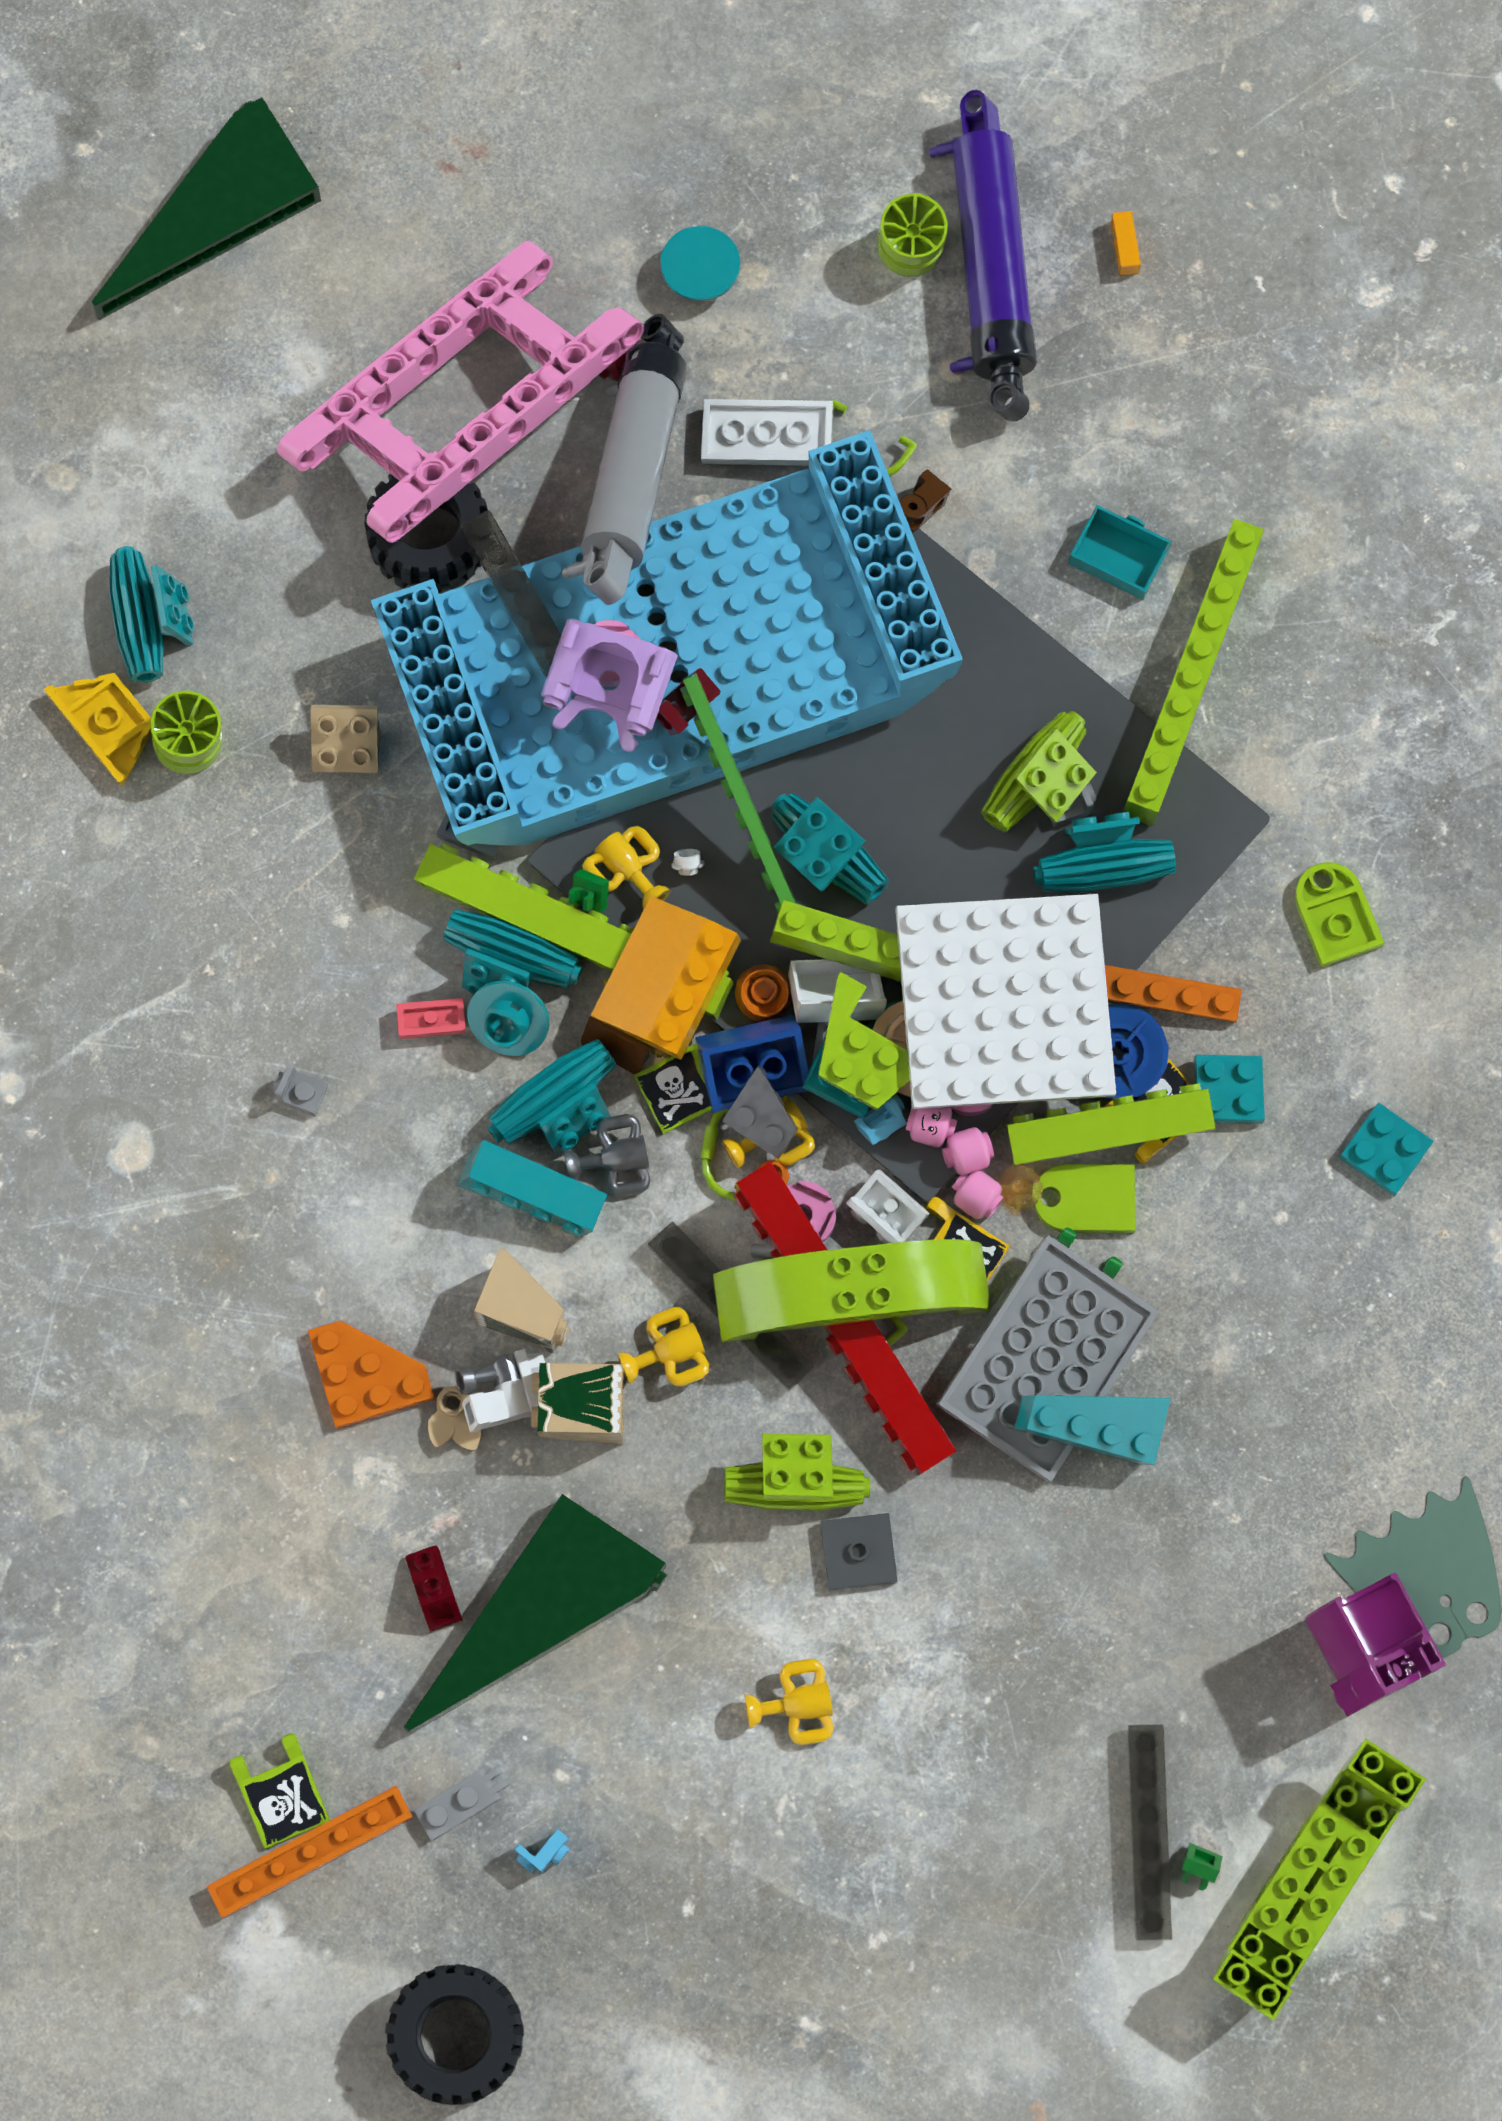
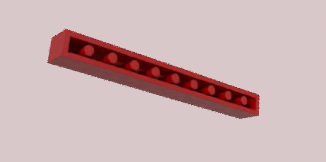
M771 1161L735 1184L734 1188L737 1192L733 1196L742 1211L748 1209L755 1219L751 1224L761 1240L767 1238L774 1250L770 1252L772 1258L828 1250ZM873 1320L823 1326L829 1337L825 1338L828 1346L836 1356L841 1354L846 1361L847 1366L844 1367L846 1374L854 1385L860 1383L866 1393L863 1396L865 1404L873 1414L878 1412L885 1424L881 1425V1428L891 1443L897 1441L904 1453L900 1454V1458L910 1472L915 1470L918 1475H921L957 1451Z

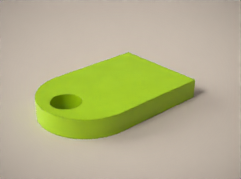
M1324 862L1313 865L1302 874L1295 889V904L1321 968L1384 946V940L1362 886L1350 869L1338 863ZM1319 873L1326 874L1331 879V886L1320 888L1314 883L1313 877Z
M1061 1164L1054 1166L1044 1172L1036 1183L1033 1192L1035 1213L1043 1224L1057 1232H1061V1230L1068 1227L1076 1233H1135V1165ZM1046 1190H1053L1058 1194L1060 1201L1056 1206H1046L1041 1201V1194Z

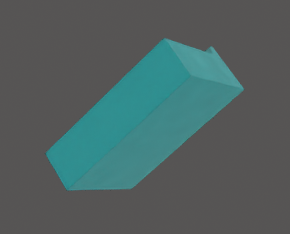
M1096 504L1089 521L1069 556L1068 564L1144 600L1169 553L1172 541L1144 528L1145 523L1132 515H1128L1125 519Z

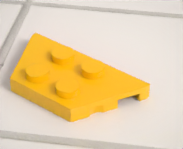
M115 673L100 675L92 680L87 678L75 680L74 684L56 688L54 685H50L44 688L46 695L122 787L126 783L151 735V717Z

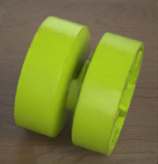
M916 193L899 196L888 204L881 217L877 240L880 259L888 269L901 276L916 277L928 273L938 264L943 253L948 230L947 218L942 207L932 198Z
M177 691L164 697L154 708L151 716L153 748L157 758L165 767L180 774H194L207 769L216 761L222 748L221 718L218 709L209 698L194 691Z

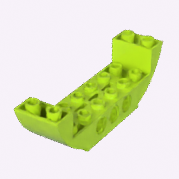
M1366 1738L1347 1760L1310 1812L1242 1919L1215 1970L1212 1980L1274 2021L1293 1992L1290 1986L1401 1811L1408 1809L1426 1781V1778Z

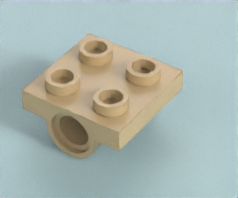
M311 705L312 772L378 773L380 750L378 706Z

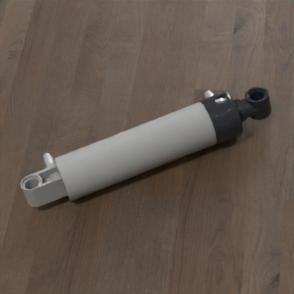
M655 314L643 324L644 331L641 336L644 343L636 344L628 349L623 359L619 380L606 387V394L610 397L616 395L581 543L583 560L571 564L562 570V575L566 579L583 575V583L606 605H612L622 598L627 589L630 572L637 568L643 560L677 405L681 399L687 373L686 362L678 353L684 343V337L663 314Z

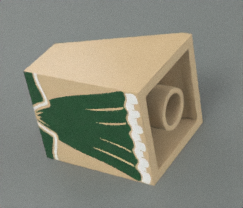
M500 1248L474 1309L477 1324L554 1354L557 1345L561 1347L564 1345L569 1332L564 1309L506 1250Z
M539 1363V1373L533 1372L532 1393H539L538 1407H532L531 1427L537 1428L538 1435L542 1438L623 1444L625 1392L623 1364Z

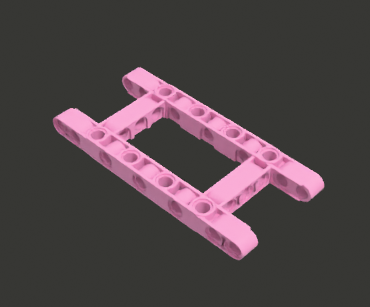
M525 241L481 277L474 280L285 434L278 443L277 453L298 471L302 472L310 468L313 470L347 441L351 442L399 480L396 485L373 503L375 506L370 510L366 519L367 525L385 540L391 543L396 542L441 504L448 501L587 386L592 379L635 345L643 334L644 325L623 308L617 307L613 310L608 309L576 337L572 336L523 299L547 279L545 276L550 272L553 265L552 256L533 242ZM489 327L493 328L542 365L535 373H529L502 395V400L486 413L482 412L454 435L455 438L439 452L434 451L428 454L414 443L410 435L406 437L394 428L388 418L384 420L380 417Z

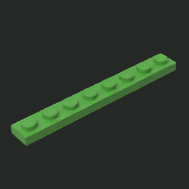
M696 673L683 679L685 686L680 688L688 707L694 704L699 716L694 719L701 738L708 736L712 748L707 750L714 768L720 766L726 779L721 780V784L728 799L734 797L739 810L734 811L741 829L748 828L753 840L748 842L749 848L755 861L761 858L766 871L761 872L768 891L773 889L776 891L779 901L774 904L777 912H779L783 900L796 904L797 902Z

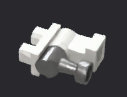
M525 1349L514 1353L504 1354L492 1365L475 1371L470 1366L456 1368V1383L462 1395L475 1392L478 1384L493 1382L495 1391L471 1394L462 1403L470 1433L521 1418L531 1417L532 1407H538L539 1393H532L533 1372L539 1373V1363H545L542 1353L526 1354Z

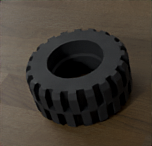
M392 474L388 475L389 482L387 484L381 481L375 488L376 497L371 496L367 503L368 513L375 506L373 503L399 482ZM468 483L453 497L438 507L454 515L458 520L459 527L450 541L434 549H417L407 545L401 539L393 543L388 542L367 525L368 513L365 514V533L371 557L375 565L380 566L381 573L387 579L394 577L395 585L403 589L407 585L414 586L434 579L437 590L441 593V587L449 585L450 589H454L460 586L459 579L464 577L465 580H469L475 575L474 566H482L485 561V552L489 551L491 542L487 504L485 499L481 497V490L475 483Z
M455 1964L441 1965L427 1972L424 1971L417 1975L410 1984H406L400 1991L401 1994L391 2006L389 2021L386 2023V2049L395 2073L399 2075L411 2091L429 2101L447 2105H462L484 2099L503 2086V2083L514 2072L518 2059L521 2057L524 2025L519 2006L506 1986L486 1971L467 1965ZM449 2000H463L473 2004L482 2012L488 2024L489 2039L484 2053L475 2063L463 2069L452 2070L437 2065L428 2057L422 2044V2027L427 2015L437 2005Z

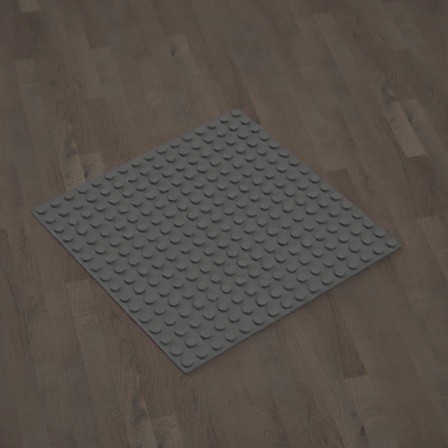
M921 529L912 532L963 658L962 665L953 678L946 680L923 700L898 717L739 771L772 847L784 836L782 830L771 817L773 813L771 806L780 795L786 794L788 796L790 793H795L810 804L818 797L867 841L862 847L865 848L889 879V884L883 893L871 904L866 905L833 882L821 892L773 848L797 904L897 934L895 910L897 906L1098 894L1104 964L1138 970L1265 828L1270 819L1269 815L1186 746H1183L1154 825L1150 826L1140 822V824L1135 825L1131 839L1171 840L1176 861L1175 873L1138 885L1091 892H1044L1042 885L1036 886L1033 866L1039 865L1040 858L1077 847L1070 835H1065L1064 832L1065 828L1072 827V821L1053 827L1050 818L1036 805L1035 808L1007 832L997 830L981 815V810L1000 776L1030 739L1062 711L1066 713L1074 711L1085 720L1084 727L1087 732L1077 751L1097 772L1089 782L1094 790L1096 802L1093 803L1091 815L1082 818L1096 817L1097 823L1105 822L1104 816L1123 813L1156 722ZM726 777L547 838L530 856L529 863L531 867L569 898V891L573 888V875L580 869H583L582 865L585 859L594 854L595 849L604 839L617 831L623 834L628 828L639 826L648 832L658 844L660 854L656 861L642 867L641 872L654 887L660 885L671 890L669 896L664 901L738 933L741 939L726 969L729 972L728 977L732 979L734 985L718 1019L707 1016L723 1031L759 1023L745 1016L736 1004L734 993L736 983L744 971L754 965L768 964L778 967L788 977L791 961L824 959L770 942L778 915L774 903L778 902L779 898L775 889L768 891L761 875V872L766 871L761 858L755 861L748 845V842L753 840L748 828L741 829L734 811L739 810L734 797L728 799L721 784V780L726 779ZM632 837L629 843L635 849L637 855H647V851ZM681 849L699 850L704 866L698 868L697 874L690 876L680 875L678 870L673 869L671 865L674 861V853ZM603 863L595 864V867L602 875L611 881L614 874ZM624 880L617 889L608 892V908L601 914L608 917L607 923L619 928L622 923L635 928L644 910L642 906L644 895L632 881ZM880 976L884 997L887 998L886 1005L903 1000L902 982ZM793 1001L786 1013L781 1017L793 1015L796 1019ZM859 1020L857 1022L867 1027L870 1020ZM818 1022L798 1023L801 1028L808 1072L813 1062ZM810 1091L797 1093L922 1201L930 1202L957 1173L954 1167L947 1168L942 1155V1149L947 1147V1138H945L943 1145L938 1148L918 1143L910 1138V1131L905 1130V1125L893 1132L887 1139L872 1145L856 1127L854 1120L858 1119V1116ZM897 1092L896 1094L905 1107L902 1115L907 1123L912 1108L911 1097ZM1018 1103L993 1104L989 1110L975 1116L960 1115L952 1109L951 1119L957 1120L954 1133L976 1127L982 1133L987 1132L990 1136Z

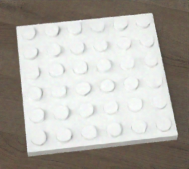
M1098 894L904 905L895 908L912 1109L1111 1097L1116 1095Z

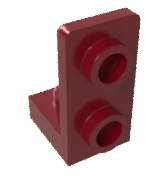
M699 668L691 675L697 674L710 703L721 692L704 670ZM684 682L680 683L662 699L656 717L671 736L680 734L689 726L687 722L697 715L694 704L688 707L680 688L685 686Z
M434 1545L406 1555V1562L429 1631L431 1632L463 1621L439 1547Z

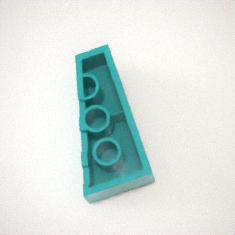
M486 1140L481 1141L471 1150L457 1184L461 1188L498 1201L506 1207L529 1213L531 1217L548 1224L552 1222L563 1226L562 1230L576 1237H581L582 1234L587 1235L593 1231L608 1195Z
M1022 1396L1014 1429L1139 1465H1155L1171 1398Z

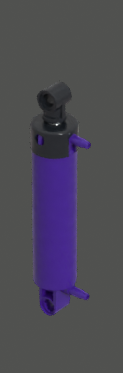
M976 89L967 92L960 101L963 135L929 149L931 158L943 157L949 154L954 156L971 327L970 344L972 356L951 363L950 370L955 373L973 369L977 376L991 380V389L988 393L989 406L1005 420L1016 422L1021 420L1029 410L1030 402L1024 393L1022 376L1034 370L1037 364L1034 329L1031 323L1013 140L1009 134L1000 131L999 112L995 104L982 91ZM1012 397L1011 402L1005 405L1007 400Z

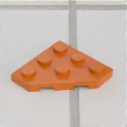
M341 1320L308 1330L336 1429L435 1400L426 1366L421 1362Z

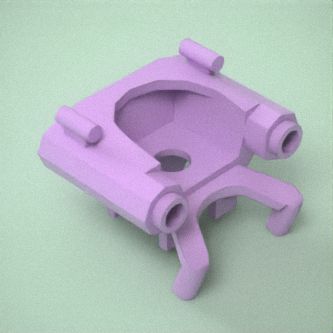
M573 619L567 620L541 696L544 698V705L561 710L554 717L552 726L557 730L567 728L582 711L599 710L607 713L615 720L622 749L626 752L636 750L639 741L633 734L645 736L646 732L652 731L678 655L653 643L594 624L583 623ZM608 671L617 673L620 677L618 687L613 690L602 688L600 677L603 673ZM570 694L573 695V696H575V697L567 704L568 699H569V697H570Z

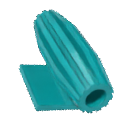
M124 546L116 549L115 553L111 555L109 567V597L117 643L131 681H135V683L153 682L163 676V635L175 637L187 646L193 645L192 632H194V623L192 617L188 614L186 602H189V594L183 583H180L157 564L151 566L152 582L142 553L135 550L134 547Z
M790 793L788 796L782 794L774 801L771 806L773 809L771 817L782 830L784 836L773 848L821 892L833 882L866 905L871 904L883 893L889 884V879L865 848L862 847L867 841L820 798L816 797L810 804L795 793Z
M1129 812L1104 816L1105 822L1097 823L1096 817L1072 820V827L1065 828L1064 832L1065 835H1070L1077 847L1040 858L1039 865L1033 866L1035 885H1042L1044 892H1091L1138 885L1176 872L1174 847L1171 840L1131 839L1135 825L1140 824L1139 817L1130 818Z
M455 909L444 931V941L465 953L462 988L468 990L473 995L480 987L494 981H512L527 988L529 981L567 989L570 983L577 984L583 970V966L578 965L579 957L544 938L495 917Z
M595 1039L561 1056L518 1087L488 1117L491 1122L487 1126L488 1131L497 1143L504 1140L508 1145L541 1128L556 1156L562 1153L563 1150L572 1149L582 1137L591 1131L597 1130L600 1121L611 1117L596 1086L617 1066L616 1062L599 1039Z

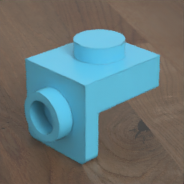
M895 1094L877 1111L872 1109L864 1117H859L854 1122L858 1131L874 1145L879 1141L887 1139L893 1132L907 1124L902 1115L905 1107L899 1096Z
M557 1829L535 1857L518 1843L514 1848L520 1854L516 1861L530 1873H533L536 1868L543 1873L551 1862L557 1866L570 1849L566 1844L569 1838Z

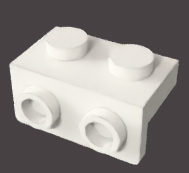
M880 1169L876 1170L859 1192L846 1203L852 1208L851 1214L859 1222L870 1224L877 1231L876 1236L884 1244L907 1242L930 1214Z

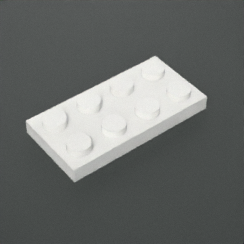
M704 399L702 464L809 466L808 451L832 443L833 401Z

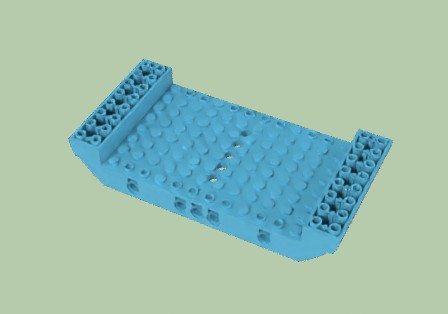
M871 430L808 451L809 468L652 521L643 560L637 568L630 572L625 594L612 605L604 604L583 583V575L568 579L563 577L562 570L583 560L581 546L441 594L437 590L434 579L371 600L457 840L468 846L475 843L487 845H529L725 777L721 766L714 768L707 750L712 748L708 736L701 738L694 719L699 717L698 714L687 722L689 725L680 734L673 736L656 719L652 731L646 732L645 736L633 734L639 741L637 749L632 752H626L622 749L615 720L607 713L599 710L582 711L567 728L557 730L552 726L554 717L561 710L544 705V698L541 696L566 621L569 619L590 624L604 620L620 621L629 626V629L635 635H638L641 640L660 646L665 641L675 643L677 649L674 653L678 656L672 672L683 670L690 676L695 670L702 668L719 688L720 695L709 704L739 771L898 717L923 700L946 680L953 678L959 671L963 658ZM650 584L655 588V592L651 596L643 597L637 593V589L641 585ZM653 613H662L665 615L666 620L663 624L655 626L648 622V618ZM669 679L663 698L680 683H674ZM601 686V687L604 688V689H606V690H613V689L617 688L618 686H614V687H604V686ZM570 694V697H569V699H568L567 704H568L575 696H573V695Z

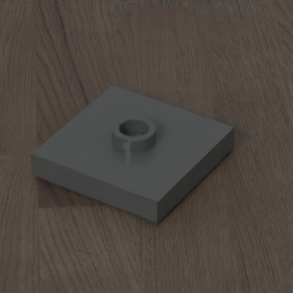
M889 1513L820 1521L828 1591L898 1582Z

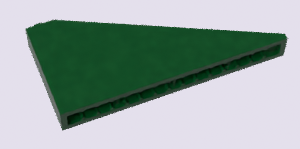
M262 97L255 101L244 103L239 110L232 114L91 301L99 320L321 201L317 183Z
M561 1494L404 1725L405 1730L411 1734L415 1733L643 1599L649 1594L651 1589L657 1592L668 1574L663 1572L666 1568V1563Z

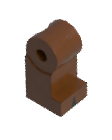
M928 469L919 476L913 494L905 495L899 501L911 532L918 530L945 506L951 492V488Z

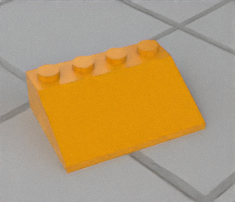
M650 896L590 1016L681 1060L741 941L738 933L707 918Z

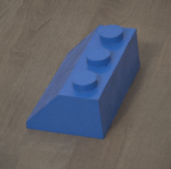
M793 1015L695 1037L700 1066L713 1113L732 1107L758 1066L764 1069L768 1081L775 1093L777 1092L780 1097L808 1091L802 1088L809 1072L801 1028Z

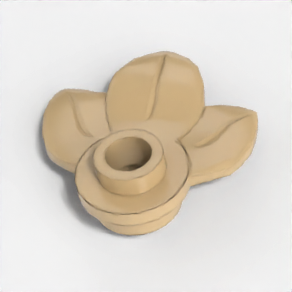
M457 1386L446 1387L438 1394L436 1399L437 1411L428 1421L429 1437L436 1448L444 1445L452 1438L460 1447L475 1451L481 1440V1430L470 1433L462 1403L469 1395H462ZM452 1398L460 1401L459 1407L455 1410L447 1407V1402Z

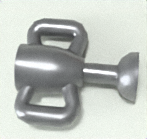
M623 1114L600 1121L597 1127V1136L603 1149L600 1150L601 1153L578 1157L576 1153L570 1150H563L568 1177L577 1180L582 1170L604 1167L607 1170V1188L613 1196H631L641 1194L649 1189L651 1182L647 1170L649 1168V1161L644 1136L640 1135L641 1125L634 1115ZM631 1127L629 1138L612 1142L607 1134L611 1130ZM636 1171L640 1177V1180L622 1184L616 1183L618 1172Z

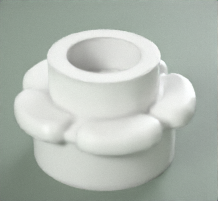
M681 849L674 853V861L671 865L673 869L678 870L680 875L690 876L698 873V868L704 866V861L701 860L699 850Z

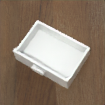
M828 959L791 961L788 980L797 1023L829 1022L836 979L840 971L867 986L850 1017L856 1021L877 1020L884 1013L887 1003L880 975Z

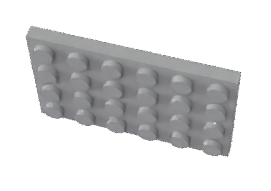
M1049 1234L1045 1235L938 1400L936 1406L1045 1481L1052 1482L1074 1446L1015 1430L1022 1396L1106 1397L1160 1311Z

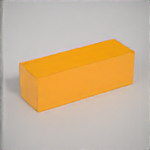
M1132 211L1112 213L1110 222L1119 276L1139 274L1141 263Z

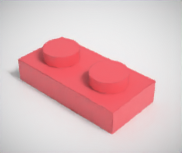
M463 998L396 1004L399 1039L467 1034Z

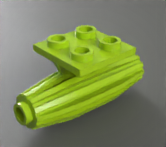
M1074 711L1069 713L1060 712L1030 739L1004 771L981 810V815L990 825L999 831L1007 832L1035 808L1036 805L1053 822H1058L1097 773L1077 751L1087 733L1084 727L1086 722L1079 714Z
M762 1433V1462L725 1467L724 1502L765 1510L823 1511L862 1505L863 1499L870 1497V1477H864L863 1470L832 1464L831 1435Z

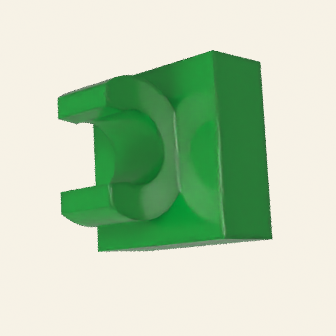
M580 869L573 875V888L569 891V904L573 905L576 902L583 906L585 911L594 910L602 913L608 908L609 880Z
M1189 1843L1181 1869L1183 1870L1182 1882L1186 1884L1190 1875H1196L1201 1878L1199 1890L1204 1891L1209 1881L1215 1883L1220 1872L1223 1856Z

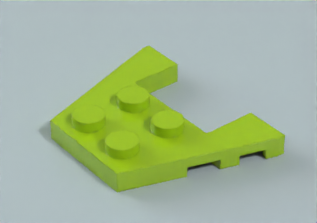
M840 971L836 979V987L817 1077L877 1111L910 1081L908 1053L903 1047L850 1017L867 986Z

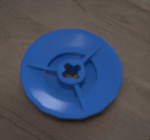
M1108 1004L1112 1051L1114 1047H1120V1051L1126 1052V1054L1123 1055L1122 1060H1117L1116 1055H1113L1116 1095L1102 1098L1114 1099L1133 1095V1098L1143 1096L1158 1084L1167 1068L1169 1046L1164 1031L1151 1014L1134 1005Z

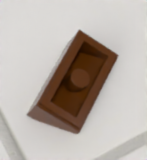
M591 1016L589 1017L581 1038L582 1046L595 1039H599L618 1066L634 1075L639 1073L650 1056L649 1045Z

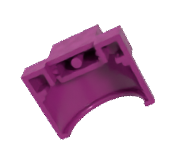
M1396 1573L1386 1576L1343 1600L1341 1596L1314 1610L1304 1619L1337 1680L1330 1686L1334 1692L1336 1703L1344 1710L1346 1716L1360 1711L1447 1666Z

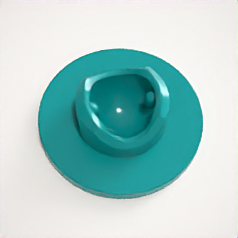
M692 226L677 232L668 240L661 254V272L666 284L677 295L692 301H709L724 295L733 287L740 272V255L735 243L724 232L708 226Z
M494 981L483 985L474 993L467 1009L468 1023L475 1037L484 1046L499 1054L521 1056L531 1053L541 1046L549 1031L550 1019L543 1001L529 988L512 981Z

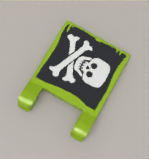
M696 1043L686 1049L681 1060L670 1056L633 1075L663 1134H667L712 1111Z
M294 1733L285 1735L282 1738V1743L290 1761L251 1777L243 1756L232 1758L229 1762L264 1849L330 1821L298 1738Z

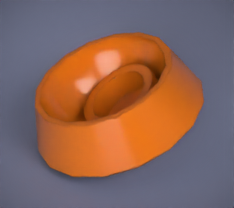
M768 964L754 965L744 971L737 980L734 992L736 1004L741 1012L751 1020L764 1022L783 1016L791 1005L792 996L788 977L785 972L776 966Z

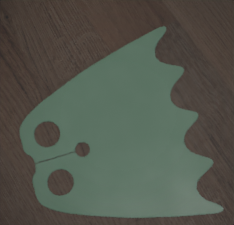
M1467 1476L1463 1478L1461 1494L1455 1501L1445 1500L1436 1493L1429 1491L1427 1494L1426 1511L1418 1519L1408 1518L1398 1511H1393L1392 1528L1386 1537L1377 1538L1358 1530L1356 1533L1357 1548L1353 1557L1341 1558L1332 1553H1325L1329 1563L1355 1592L1374 1584L1392 1573H1396L1428 1632L1435 1623H1444L1450 1628V1640L1443 1645L1435 1643L1443 1658L1457 1652L1465 1639L1472 1636L1484 1637L1496 1630L1500 1624L1501 1597L1493 1553L1474 1489ZM1442 1595L1451 1597L1452 1603L1449 1607H1443L1440 1604V1597ZM1480 1602L1487 1607L1488 1618L1484 1623L1474 1624L1467 1618L1466 1610L1471 1603Z

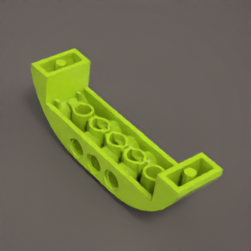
M920 1240L810 1252L752 1262L713 1274L721 1343L755 1339L759 1333L954 1310H956V1316L990 1312L991 1310L982 1244L970 1240Z

